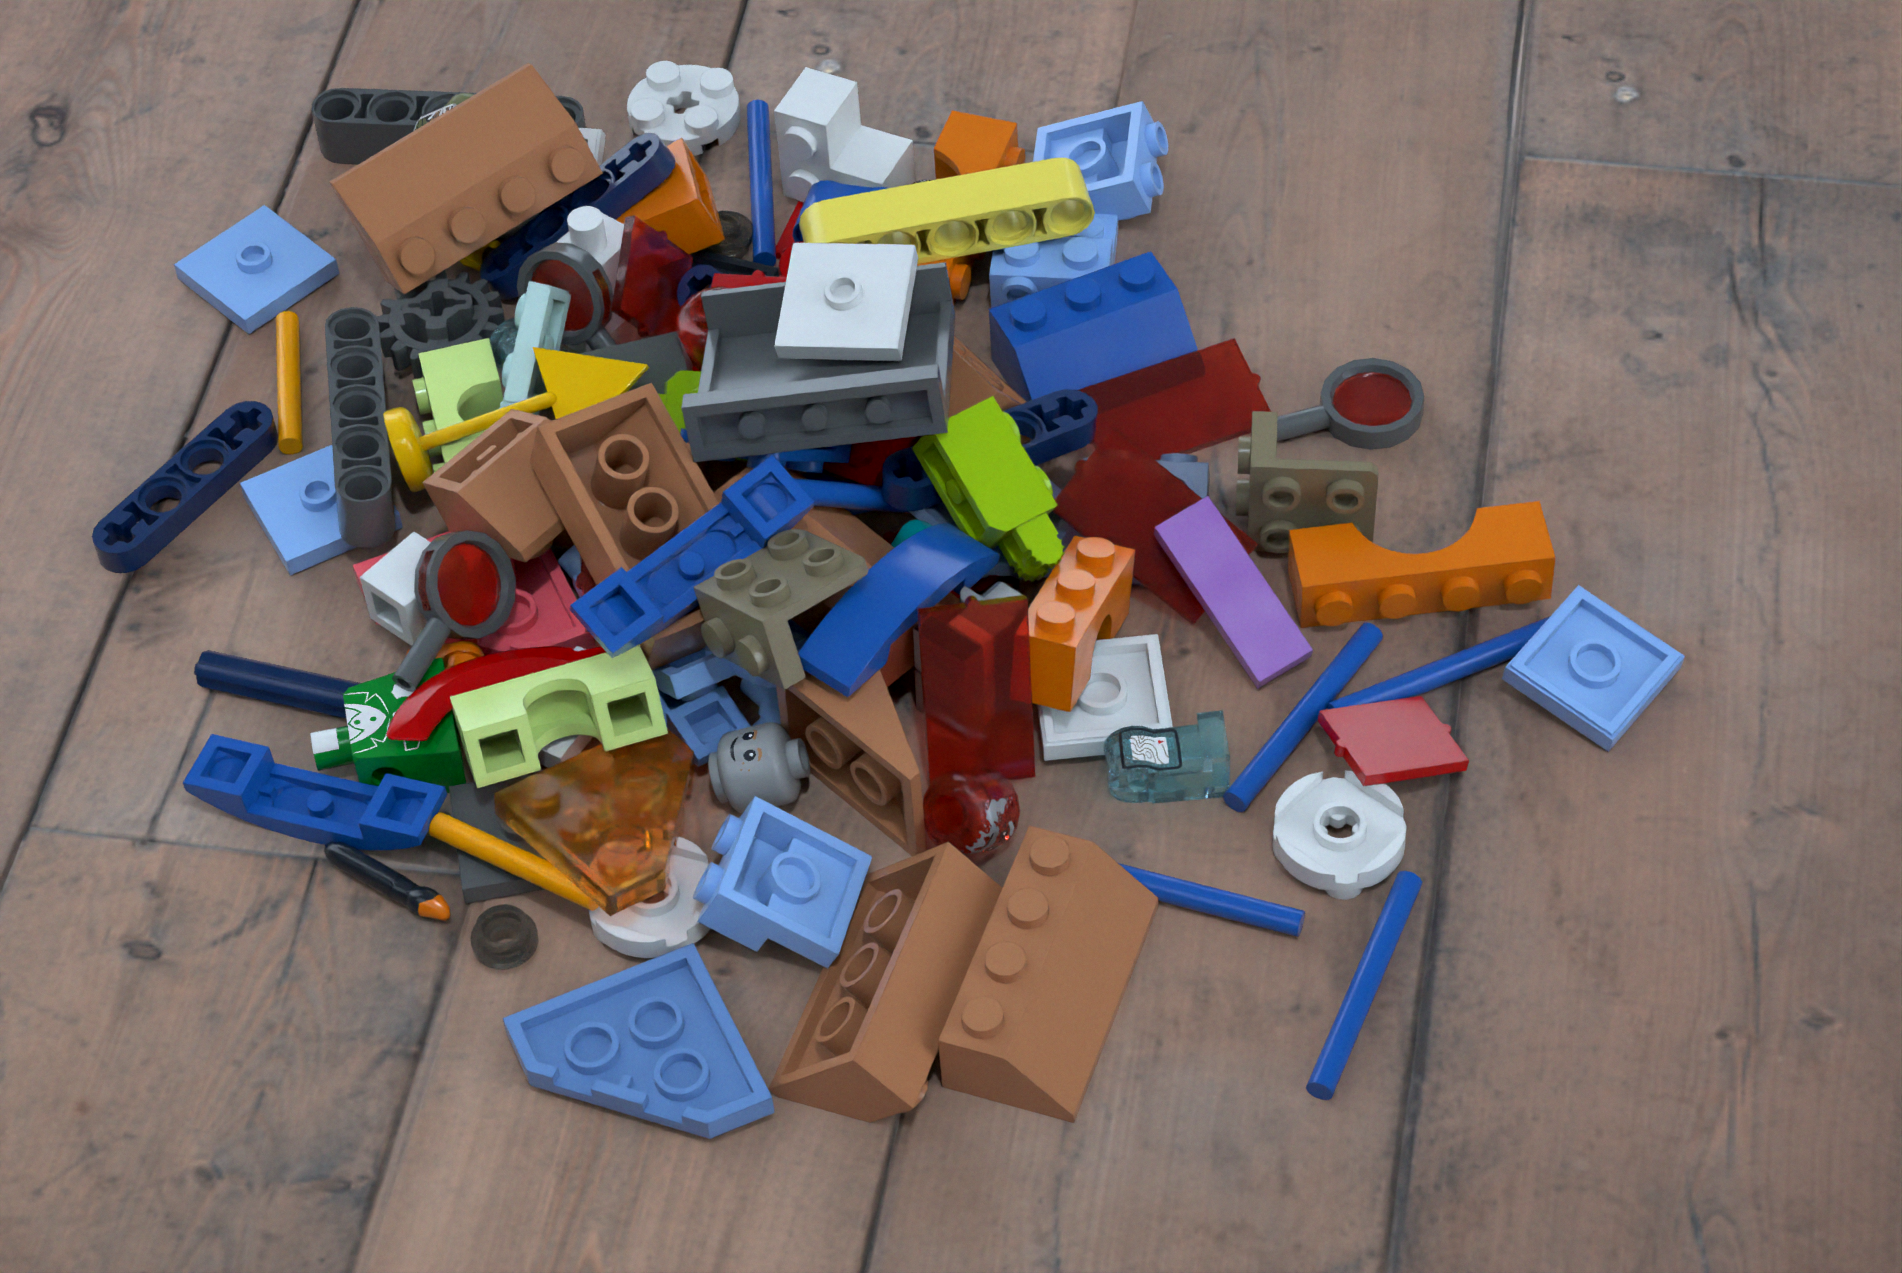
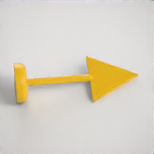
M533 347L547 392L423 436L413 415L406 408L396 407L385 411L383 414L384 422L400 470L410 490L414 493L425 489L422 482L433 474L427 450L487 430L511 409L532 414L552 407L556 419L626 393L649 369V366L641 363Z

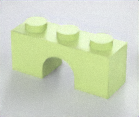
M489 338L418 353L423 378L412 380L420 415L432 413L433 420L422 422L425 435L501 407L500 402L503 401V393ZM484 431L430 449V457L442 455L444 461L432 465L434 473Z
M640 645L614 658H611L606 652L450 697L464 753L477 788L541 770L538 753L544 746L562 737L571 735L593 736L601 742L606 752L668 734L656 679Z

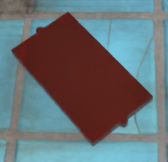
M1235 338L1078 390L1092 397L1098 406L1095 437L1090 443L1093 444L1098 457L1099 452L1125 451L1136 454V460L1160 461L1162 454H1190L1251 433L1252 411L1271 412L1259 388L1261 377L1256 373L1252 374Z
M1113 427L1086 461L1078 460L1074 465L1076 474L1054 499L1058 506L1052 511L1085 538L1100 537L1111 541L1114 545L1135 549L1133 577L1190 624L1194 625L1205 610L1153 534L1155 526L1202 500V498L1117 428ZM1222 515L1243 548L1250 555L1258 543Z
M971 595L965 599L964 603L918 608L927 785L930 792L974 785L979 790H986L989 787V783L1036 777L1028 599L1026 596L1018 595L978 601L975 596Z

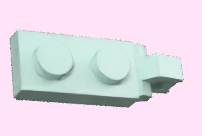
M529 281L527 292L520 297L515 310V326L518 328L514 351L507 356L503 365L502 384L505 387L503 401L500 402V408L547 392L533 347L560 350L571 299L569 291Z

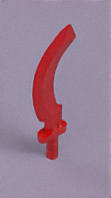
M562 646L530 647L492 653L459 663L431 677L410 694L394 714L386 736L391 740L426 741L436 725L453 709L450 700L451 696L603 654L606 651L601 646L581 651H574L571 647Z

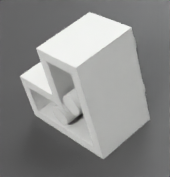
M805 67L774 110L783 195L804 202L811 186L814 183L825 180L872 188H893L915 184L913 141L861 125L857 82Z

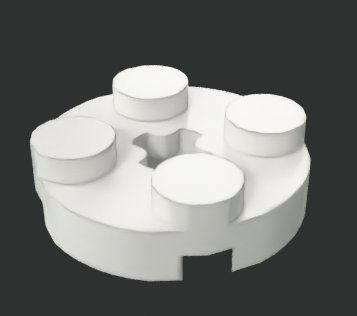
M671 61L656 62L649 66L646 71L647 77L633 88L627 101L629 126L633 134L634 132L638 135L655 133L666 146L683 138L694 156L703 154L702 145L711 143L717 138L719 146L728 141L736 132L741 118L739 97L734 87L733 77L728 70L723 68L676 65ZM687 108L684 114H677L675 110Z
M1345 770L1344 778L1332 777L1323 779V772L1309 774L1289 786L1276 804L1273 830L1274 855L1284 868L1301 882L1311 887L1323 889L1336 899L1347 900L1355 898L1362 892L1363 888L1371 887L1387 878L1401 862L1404 856L1407 828L1403 819V806L1396 793L1385 783L1363 787L1353 771ZM1346 823L1353 826L1351 836L1346 838L1332 837L1328 835V830L1326 829V826L1329 824L1338 829Z
M669 834L639 836V845L628 847L619 852L618 845L601 855L594 863L587 879L603 886L605 889L604 898L600 906L594 911L588 909L593 934L599 942L629 956L656 958L699 941L711 929L697 922L704 904L693 899L697 884L709 865L707 855L693 842ZM655 887L664 888L665 899L658 903H642V899L637 897L640 893L650 895Z

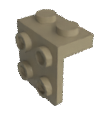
M1252 411L1251 437L1239 436L1237 474H1249V479H1237L1236 516H1248L1247 551L1286 553L1289 552V530L1353 523L1363 536L1373 542L1378 467L1374 463L1363 461L1277 459L1278 412Z
M790 529L774 535L770 538L768 546L744 559H736L722 564L715 570L714 576L693 587L705 623L701 625V632L706 645L716 657L729 660L744 668L752 676H759L784 690L806 678L788 620L866 576L868 568L865 558L805 530Z

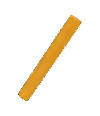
M283 311L275 319L278 448L282 453L292 455L299 453L303 448L300 332L298 315L291 311Z
M443 812L436 814L430 823V836L586 909L596 910L604 898L605 889L603 886Z

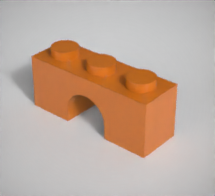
M1073 537L1064 551L1065 554L1061 557L1062 560L1054 567L1014 630L1008 697L1071 712L1090 680L1096 640L1115 638L1128 616L1135 549L1114 545L1111 541L1100 537Z

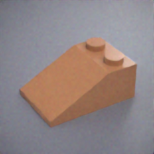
M805 670L806 678L784 690L776 686L781 725L788 732L791 740L801 738L804 742L809 757L810 773L911 856L927 851L920 771L881 671H877L849 697L844 696Z

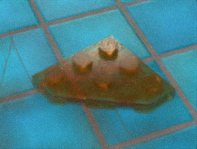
M667 729L668 734L606 752L602 744L494 793L495 814L609 916L666 889L670 873V858L673 846L677 845L684 816V801L687 788L691 787L694 775V750H691L687 744L669 729Z

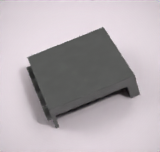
M946 262L917 266L901 361L778 358L774 345L786 282L702 292L701 299L708 326V335L698 393L684 394L681 406L694 462L948 433L955 310Z

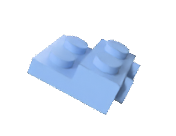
M1141 101L1039 127L1033 162L1051 158L1074 160L1080 167L1095 214L1118 215V221L1128 220L1139 215L1151 213L1152 197L1163 194L1164 183L1161 170L1157 164V157L1167 155L1168 139L1163 125L1159 121H1153L1144 102Z
M1094 214L1091 224L1082 232L1072 236L993 250L989 273L991 308L1113 265L1115 263L1118 239V215Z
M755 796L739 818L731 814L727 816L715 837L712 850L721 854L722 858L719 866L713 862L707 866L694 891L693 899L704 904L697 922L756 952L769 938L828 969L839 955L872 856Z

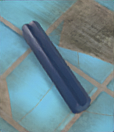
M211 650L201 653L199 661L195 664L194 668L197 684L201 687L346 718L343 699L344 692L349 687L361 684L359 682Z

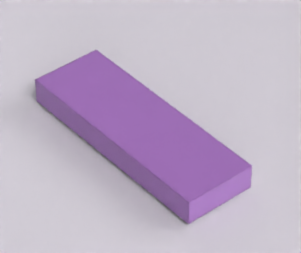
M1209 496L1155 526L1153 535L1257 689L1311 657L1312 647Z

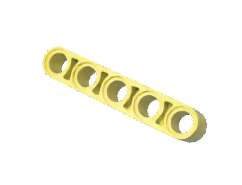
M1051 158L822 200L813 203L804 210L800 216L799 226L804 243L915 245L918 254L917 264L1072 236L1082 232L1091 224L1095 211L1079 165L1074 160L1068 158Z

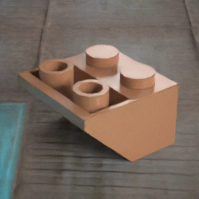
M511 409L422 482L450 532L468 530L485 533L501 545L509 558L523 562L536 558L550 549L553 539L566 528L532 468L530 458L537 426L548 423L551 420L544 416Z

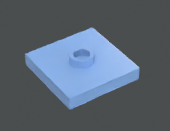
M265 205L174 264L177 277L181 282L248 334H251L279 313L285 311L339 274L337 261L333 256Z
M332 445L240 483L244 499L290 576L356 548L344 541L339 532ZM394 505L396 531L403 528L400 513Z
M1578 585L1507 664L1502 680L1609 752L1679 671L1685 656Z

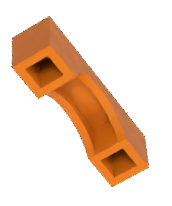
M952 110L934 146L936 179L1024 164L1026 154L1024 148L1018 147L1017 123ZM986 252L917 264V266L946 262L954 305L957 299H965L970 287L973 263L975 259L982 260Z
M1540 501L1477 508L1473 523L1464 536L1448 547L1428 553L1410 554L1385 549L1363 536L1353 523L1289 530L1288 574L1301 628L1324 625L1338 626L1344 623L1384 618L1399 619L1409 615L1465 611L1470 608L1512 603L1526 604L1532 601L1551 599L1556 557Z

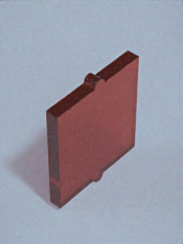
M635 215L625 217L611 311L637 328L640 337H654L676 332L684 324L685 312L678 303L677 289L683 275L692 268L693 257L668 240V235L665 231L657 232Z

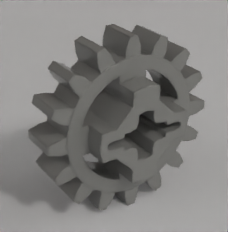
M444 270L437 274L434 280L425 281L406 294L401 293L394 287L397 300L383 299L380 303L383 315L377 316V319L379 321L382 353L385 358L392 357L394 368L398 371L411 365L414 378L423 377L418 353L489 338L492 350H500L503 346L500 334L507 332V325L500 294L498 291L490 292L488 281L484 278L471 285L469 273L466 271H462L454 280L448 279Z

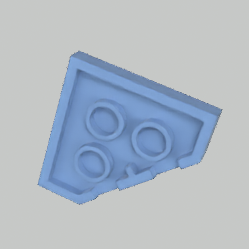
M694 943L503 1018L506 1034L531 1086L708 1139L775 1113L772 1096Z

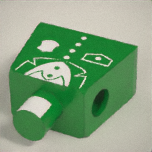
M443 658L433 660L417 688L431 677L445 670ZM395 672L349 687L344 692L343 699L348 726L310 733L318 771L354 764L358 780L361 783L379 786L387 773L445 786L447 793H450L449 786L467 783L453 709L436 725L426 741L391 740L386 736L394 714L406 698L413 693L395 684L392 679Z

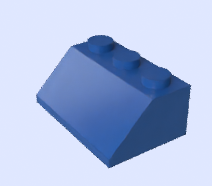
M1151 251L989 309L991 359L1007 384L1026 402L1059 390H1078L1094 399L1098 406L1097 417L1205 377V369L1178 289Z

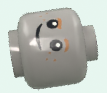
M776 722L763 723L727 732L720 738L717 752H712L709 755V773L718 800L721 803L729 802L741 814L755 796L775 807L795 802L800 792L801 778L810 775L809 757L804 742L801 738L791 740L788 732L781 724Z

